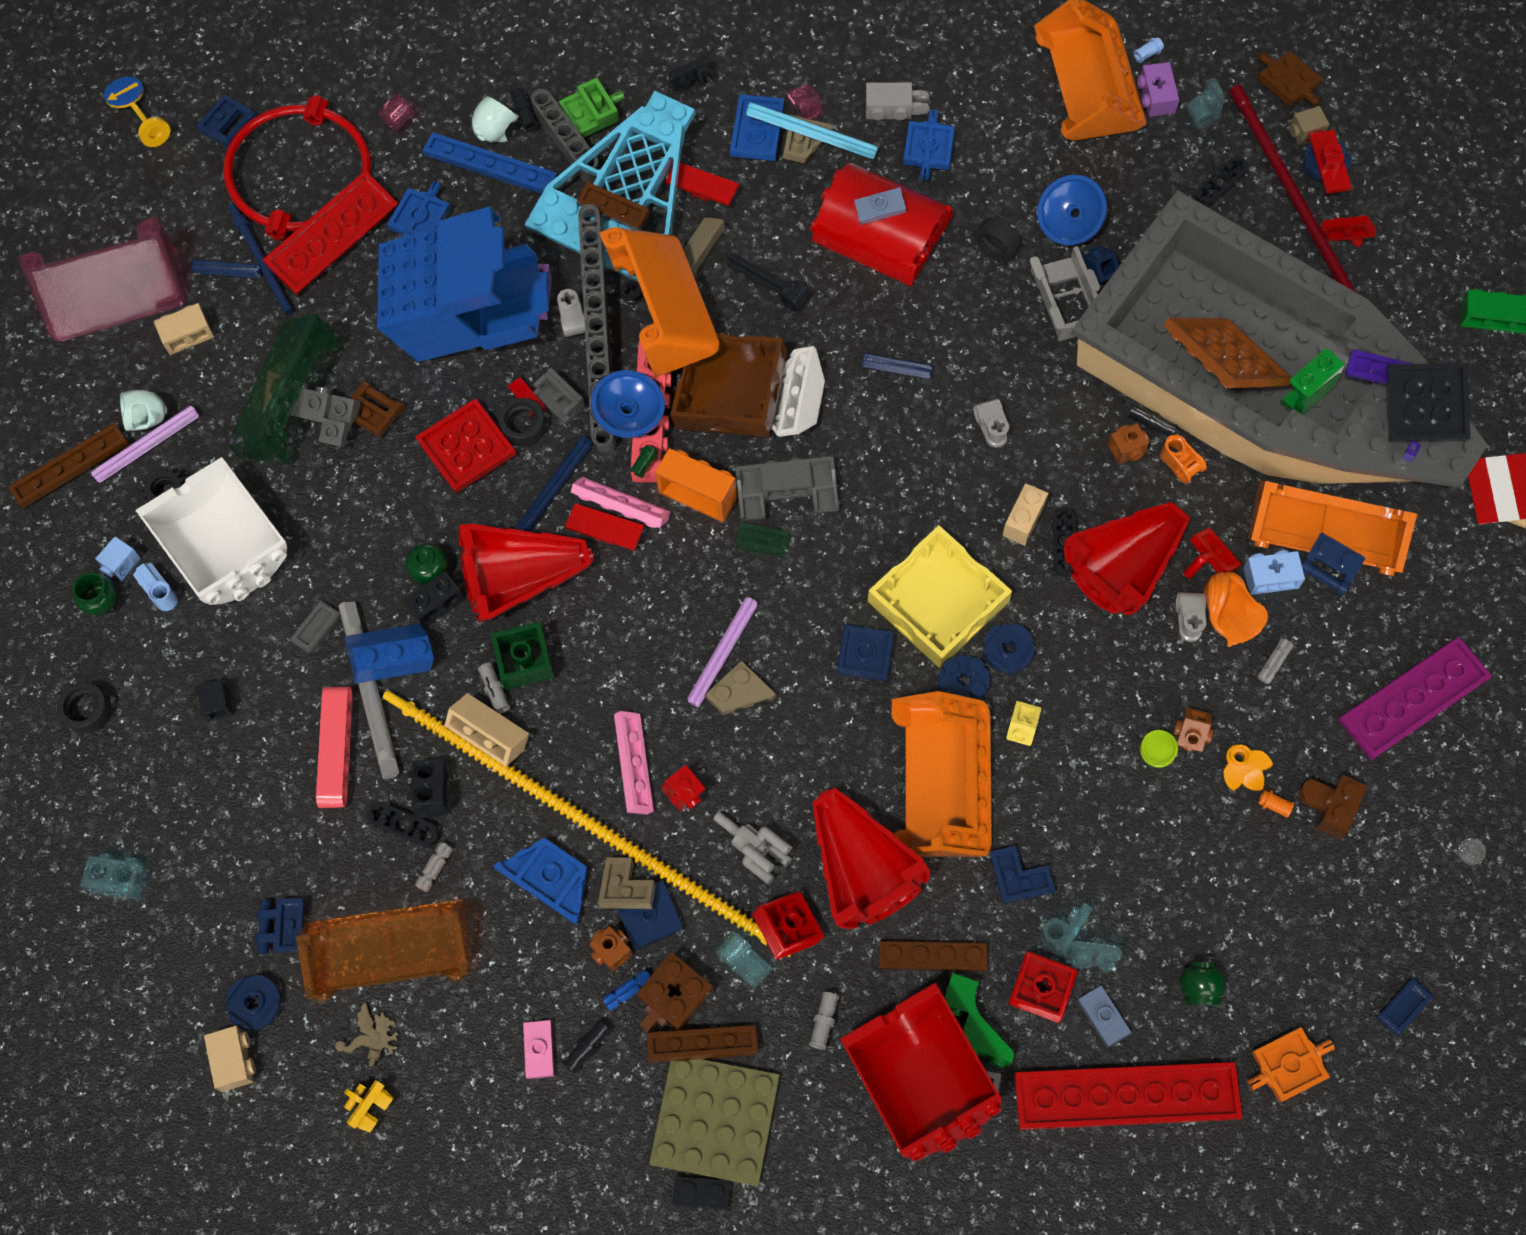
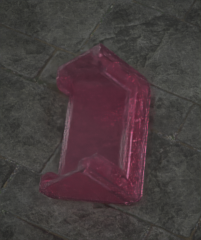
M158 217L147 219L138 225V239L46 265L44 258L39 253L32 252L18 256L20 267L37 309L52 339L63 341L178 308L185 303L187 294L175 246Z

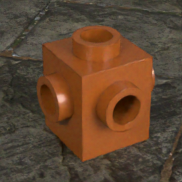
M1136 423L1131 426L1124 425L1117 429L1116 432L1110 435L1107 445L1118 465L1129 460L1137 461L1145 455L1149 438L1147 433L1141 430Z
M1186 707L1182 720L1177 719L1173 734L1177 735V745L1188 751L1197 750L1203 752L1205 743L1210 744L1214 729L1210 728L1211 714Z
M610 926L606 930L604 928L598 930L591 938L593 941L589 943L593 950L590 953L592 958L599 966L604 963L612 973L633 956L630 948L626 945L629 942L627 937L619 929L615 932Z

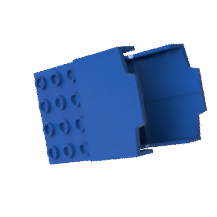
M490 206L437 221V228L379 244L377 329L417 362L479 346L484 350H489L538 336L540 315L549 310L548 273L539 272L537 255L527 244L505 249L504 229L494 225V222L501 221V217Z

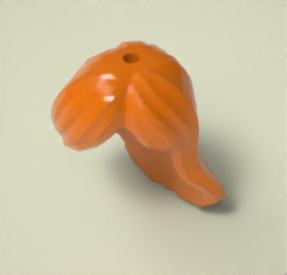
M1220 572L1210 577L1204 588L1209 619L1214 629L1228 640L1227 646L1231 647L1238 643H1244L1258 635L1268 621V612L1264 606L1250 595L1243 579L1234 572Z

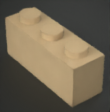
M468 693L449 708L444 725L505 767L524 751L529 736L528 732Z

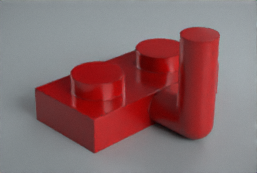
M1361 215L1323 220L1321 226L1329 241L1350 240L1355 247L1362 245L1363 238L1375 237L1377 230L1369 216Z
M1207 528L1195 534L1190 540L1200 555L1184 571V576L1191 579L1207 562L1211 564L1217 573L1235 572L1242 564L1211 528Z

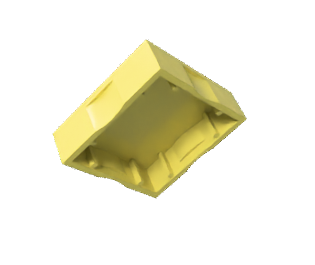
M938 525L913 549L911 554L902 563L893 567L868 591V603L935 665L941 668L945 661L954 656L1009 603L1012 590L986 567L977 563L963 546Z

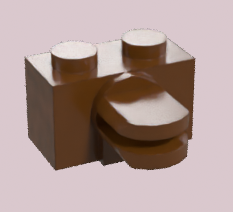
M1342 775L1335 782L1333 788L1315 779H1309L1299 790V800L1319 810L1318 813L1321 814L1316 829L1341 840L1351 827L1367 785L1345 775Z

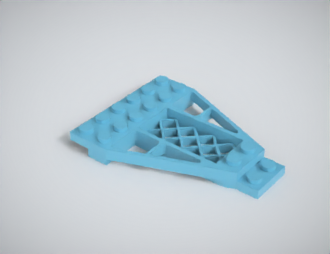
M654 91L646 107H640L546 186L525 223L526 228L581 254L578 219L581 206L577 204V199L556 189L582 169L597 177L593 183L594 185L604 188L606 184L608 191L617 195L626 193L628 200H630L628 192L641 188L643 196L632 201L646 208L649 207L650 203L666 209L665 234L671 235L681 150L684 144L685 132L696 114L695 109ZM619 137L602 169L597 170L586 165ZM646 139L656 143V145L648 147ZM643 140L646 148L633 152L630 144ZM628 145L630 153L622 156ZM663 149L665 157L652 161L650 153ZM648 154L650 163L637 167L635 158ZM632 159L635 168L621 171L619 163ZM673 164L669 201L665 202L654 196ZM617 165L619 173L611 175ZM652 169L654 173L653 178L642 181L639 173ZM637 174L639 182L626 186L624 177ZM621 179L623 187L611 191L608 183ZM601 216L603 231L613 227L631 229ZM590 217L586 221H592L595 217ZM596 238L590 239L588 243L596 241ZM605 248L606 267L615 271L609 254ZM621 268L617 271L638 282L636 275L630 277L629 273Z

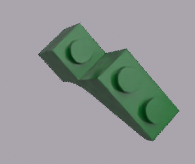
M952 973L944 999L955 1018L967 1017L963 1032L976 1055L988 1059V1064L1004 1068L1006 1065L1009 1067L1014 1058L1013 1050L989 1026L977 1010L975 994L978 982Z

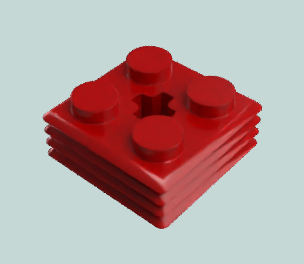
M800 891L759 905L752 913L771 952L777 960L814 946L824 938L818 922Z
M1027 951L1011 993L1009 1004L1059 1023L1063 1018L1078 970ZM1042 981H1045L1047 983L1046 987L1050 991L1046 990L1042 993L1036 984L1040 985Z

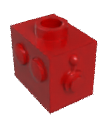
M684 765L664 782L661 789L670 799L671 803L681 812L687 806L689 809H692L702 800L700 795L704 792L705 787L691 770Z

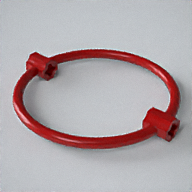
M313 95V97H309L307 105L282 106L256 116L237 132L226 151L223 175L229 196L246 216L266 226V235L274 240L281 241L286 239L288 231H296L306 221L291 222V215L277 209L276 211H271L270 217H266L252 209L239 195L233 179V162L239 146L255 128L271 119L290 114H303L304 121L313 126L323 124L325 118L343 127L353 137L361 154V174L365 170L371 174L370 152L363 136L346 118L328 110V101L324 100L321 96Z

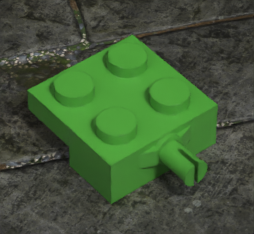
M594 78L577 86V93L558 101L559 106L584 138L619 122L618 110L614 104L624 100L625 97L621 90L609 96L598 78Z

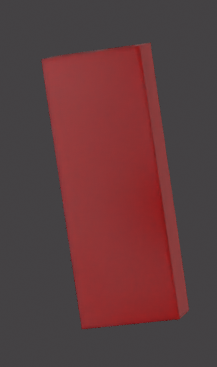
M521 377L508 385V389L516 398L533 400L541 406L542 411L545 410V405ZM528 411L532 417H535L532 412Z

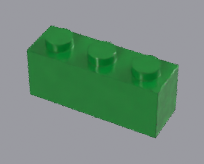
M1481 289L1467 290L1461 300L1460 326L1526 334V295L1486 292Z

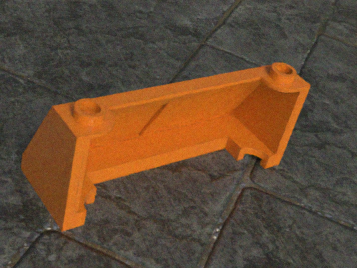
M1259 480L1248 539L1254 540V546L1269 549V545L1273 544L1309 552L1318 535L1322 532L1364 556L1366 559L1363 564L1378 567V573L1394 576L1395 571L1403 572L1417 513Z

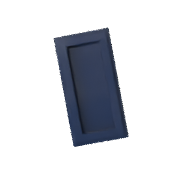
M1411 978L1376 1018L1398 1037L1434 996L1414 978Z

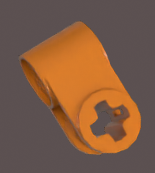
M1172 435L1166 439L1160 452L1161 459L1170 467L1181 482L1187 484L1196 473L1206 470L1207 466L1202 456L1196 453L1182 436ZM1169 447L1176 448L1178 452H1172Z

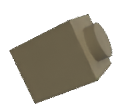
M1320 106L1294 114L1289 126V132L1295 138L1298 145H1303L1310 142L1309 133L1327 131L1329 122Z

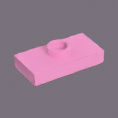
M551 1021L523 1023L526 1078L554 1077Z

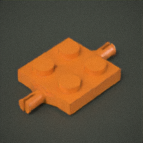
M1301 1027L1252 1052L1261 1074L1248 1079L1247 1083L1250 1085L1259 1081L1250 1086L1252 1091L1267 1084L1274 1092L1279 1103L1330 1078L1323 1066L1321 1056L1335 1050L1334 1045L1323 1049V1047L1332 1043L1330 1039H1327L1315 1046L1308 1040Z

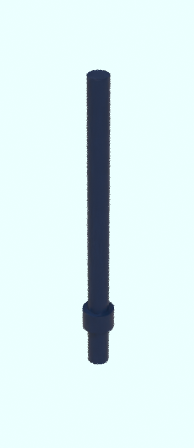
M235 203L230 204L228 209L234 218L233 223L237 231L242 233L284 314H292L294 310L274 273L263 263L265 256L249 229L250 224L246 216L241 214Z

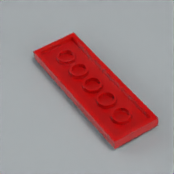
M365 170L263 259V263L297 296L394 211L398 203Z

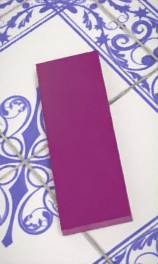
M1458 636L1341 716L1338 722L1369 760L1372 761L1488 681L1492 675Z

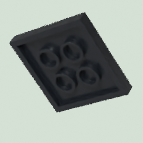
M1468 363L1388 364L1386 366L1389 442H1411L1412 440L1415 442L1468 441L1471 439Z

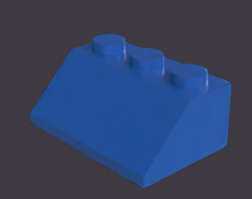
M420 624L345 636L355 684L431 671L434 658L428 635Z

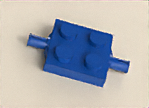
M933 110L929 111L928 121H909L903 165L921 167L919 176L921 180L924 179V173H926L925 180L929 179L930 169L932 168L949 170L955 126L938 123L937 110L934 111V117H932Z
M432 182L427 192H418L408 188L387 224L388 228L402 234L401 237L437 228V221L445 219L451 209L448 202L436 197L441 185L437 182Z

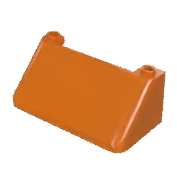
M1068 0L1034 25L1036 41L1040 46L1050 50L1069 117V119H1065L1061 124V132L1066 139L1077 141L1133 132L1146 125L1145 115L1120 30L1111 15L1086 0Z
M618 227L599 232L615 271L621 268L626 270L630 277L633 275L637 276L654 321L653 324L641 330L639 340L655 378L714 355L719 350V340L679 239L674 235Z
M941 691L892 699V718L897 725L906 727V830H897L894 832L895 837L919 856H987L992 845L990 710L988 705L982 700Z

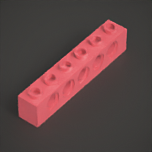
M640 342L638 345L637 372L649 376L657 383L664 396L665 408L660 423L652 430L657 433L651 436L645 434L635 437L632 441L631 467L640 455V449L644 448L645 445L651 446L658 452L657 460L652 462L644 478L634 475V472H631L632 482L657 483L655 471L663 459V452L668 451V437H664L665 430H669V415H666V408H670L671 397L670 394H667V387L672 385V373L669 372L655 378L653 371L650 370L651 366Z

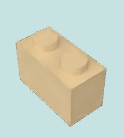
M198 303L186 306L180 311L164 315L154 321L161 341L169 355L214 338L206 316Z
M1025 483L1005 524L1003 537L1025 546L1044 509L1048 493Z
M233 1026L204 1035L215 1089L225 1092L254 1083L252 1074L256 1073L253 1059L248 1056L247 1048L250 1047V1040L246 1031L243 1032L241 1028Z

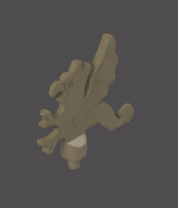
M364 1003L361 1011L357 1014L359 1019L357 1026L360 1027V1032L365 1035L356 1037L349 1046H345L344 1042L338 1041L335 1048L340 1052L352 1053L360 1046L370 1047L367 1058L370 1059L369 1066L374 1067L375 1061H379L383 1048H387L391 1055L393 1050L397 1049V1046H390L388 1042L392 1040L397 1041L396 1036H398V1033L395 1032L393 1036L387 1035V1031H390L388 1027L390 1025L395 1027V1022L385 1018L382 1012L380 1017L376 1014L374 1016L376 1021V1029L374 1031V1022L369 1015L366 1003Z

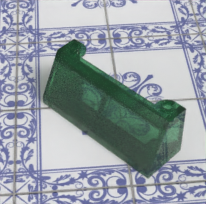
M308 314L282 323L227 443V446L238 457L286 465L290 453L284 450V441L287 442L289 437L283 430L317 354L326 355L327 349L329 351H337L341 342L318 315Z

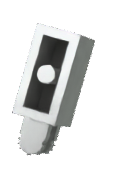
M912 82L866 83V119L904 120L911 119V115L928 114L930 106L924 102L930 99L929 94L926 91L912 90Z

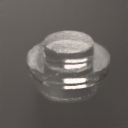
M1469 838L1462 841L1458 846V855L1464 863L1477 865L1484 860L1486 850L1480 841Z

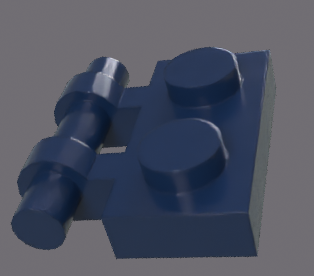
M304 898L277 899L276 909L272 910L270 900L260 901V910L257 911L256 917L259 920L258 934L255 935V944H258L257 954H268V944L274 943V952L276 954L303 953L306 904ZM271 920H276L275 933H269Z

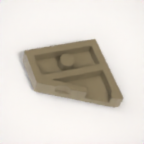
M793 116L830 130L833 129L831 124ZM787 130L782 158L805 163L823 142Z

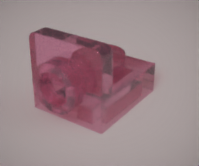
M804 84L788 92L789 101L799 109L801 118L811 120L823 114L819 94L810 85Z

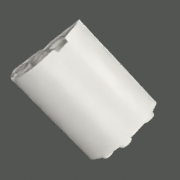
M221 457L185 479L184 485L180 488H171L136 510L199 599L210 605L244 600L256 588L267 585L270 582V577L287 557V544Z

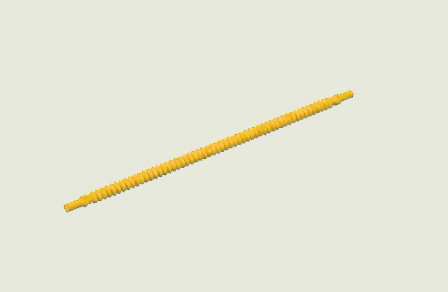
M390 690L384 693L383 699L402 710L403 715L415 718L414 721L416 723L421 722L420 725L422 727L427 726V730L432 729L433 734L439 733V738L445 737V742L451 741L450 744L452 746L456 744V748H462L463 753L468 752L469 757L475 756V761L481 760V765L487 764L486 767L488 769L492 767L494 773L498 771L499 776L505 775V780L511 779V784L517 783V787H523L524 792L530 791L529 795H536V800L541 798V802L543 804L547 802L549 808L553 806L554 811L560 810V815L566 814V818H572L573 823L578 822L579 827L585 826V831L591 830V835L597 834V838H603L604 843L610 842V847L616 846V850H622L623 855L629 854V858H635V863L641 862V866H647L648 871L654 870V875L660 874V878H666L667 883L673 882V887L679 886V890H685L686 895L692 894V899L698 898V902H704L706 908L712 907V912L717 910L718 916L723 914L725 920L731 919V924L737 923V928L743 927L744 932L750 931V936H757L761 943L767 945L757 923L753 922V917L748 919L747 914L742 915L740 909L734 910V905L729 907L727 901L724 903L721 901V897L715 898V893L709 894V890H703L702 885L696 886V881L690 882V878H684L683 873L677 874V869L671 870V866H665L664 861L658 862V857L652 858V854H646L645 849L639 850V845L633 846V842H627L626 837L621 838L620 833L614 834V829L608 830V826H602L601 821L595 822V817L589 818V813L583 814V810H577L576 805L570 806V801L564 802V797L559 799L558 794L555 793L553 795L551 789L547 791L546 786L540 787V782L534 783V779H528L527 774L522 775L521 770L515 771V766L509 767L508 765L505 767L445 727L442 720L437 721L436 716L431 717V713L425 714V709H418L412 701L407 702Z

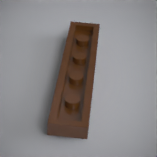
M113 423L8 486L19 506L23 509L126 447L129 443L117 425Z

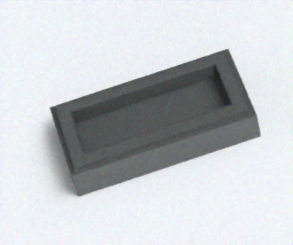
M320 600L290 638V641L312 655L341 618L340 613Z

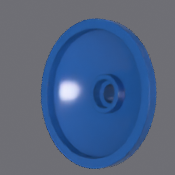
M1068 175L1057 179L1046 188L1039 200L1037 209L1039 225L1048 238L1061 245L1075 246L1091 240L1101 230L1107 216V200L1103 190L1096 182L1081 175ZM1075 210H1079L1080 212L1077 217H1073V212Z
M621 370L608 374L597 383L591 397V410L597 423L610 434L623 438L640 437L651 432L660 423L665 408L664 396L657 383L649 376L632 370ZM629 410L631 413L625 414L623 411Z

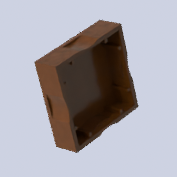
M716 333L720 344L719 350L710 357L683 367V373L677 385L670 415L676 429L770 437L788 353L783 338L762 336L735 337Z

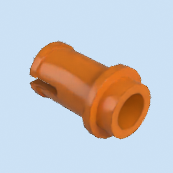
M1264 790L1258 801L1262 809L1268 808L1283 815L1285 818L1289 817L1294 807L1293 802L1273 794V790L1269 792Z

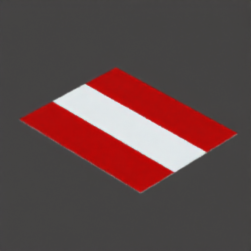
M1526 453L1479 458L1468 475L1478 524L1526 519Z

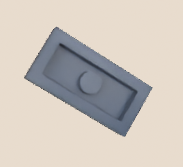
M900 187L854 200L860 225L906 213Z
M1102 986L1077 1000L1107 1048L1132 1033Z

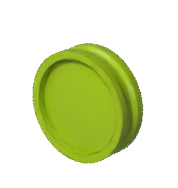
M1151 731L1141 742V756L1147 764L1153 767H1166L1173 762L1178 753L1177 741L1166 731Z

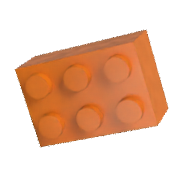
M669 448L655 471L659 494L724 523L737 500L736 481L731 473L725 470L719 471L714 469L703 460H694L681 450L675 451Z

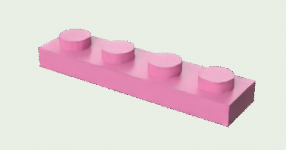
M581 477L572 485L571 493L578 495L580 499L596 502L604 509L621 512L627 518L641 520L649 527L660 528L669 520L670 511L585 477Z
M619 711L614 714L627 813L649 814L654 810L641 717L638 713Z

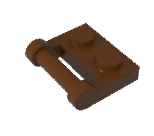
M364 381L350 398L361 401L358 416L354 423L379 438L383 436L397 416L404 412L406 407L405 403L400 400L395 401L374 389L373 385L367 381ZM369 396L390 409L386 412L365 400L364 397Z

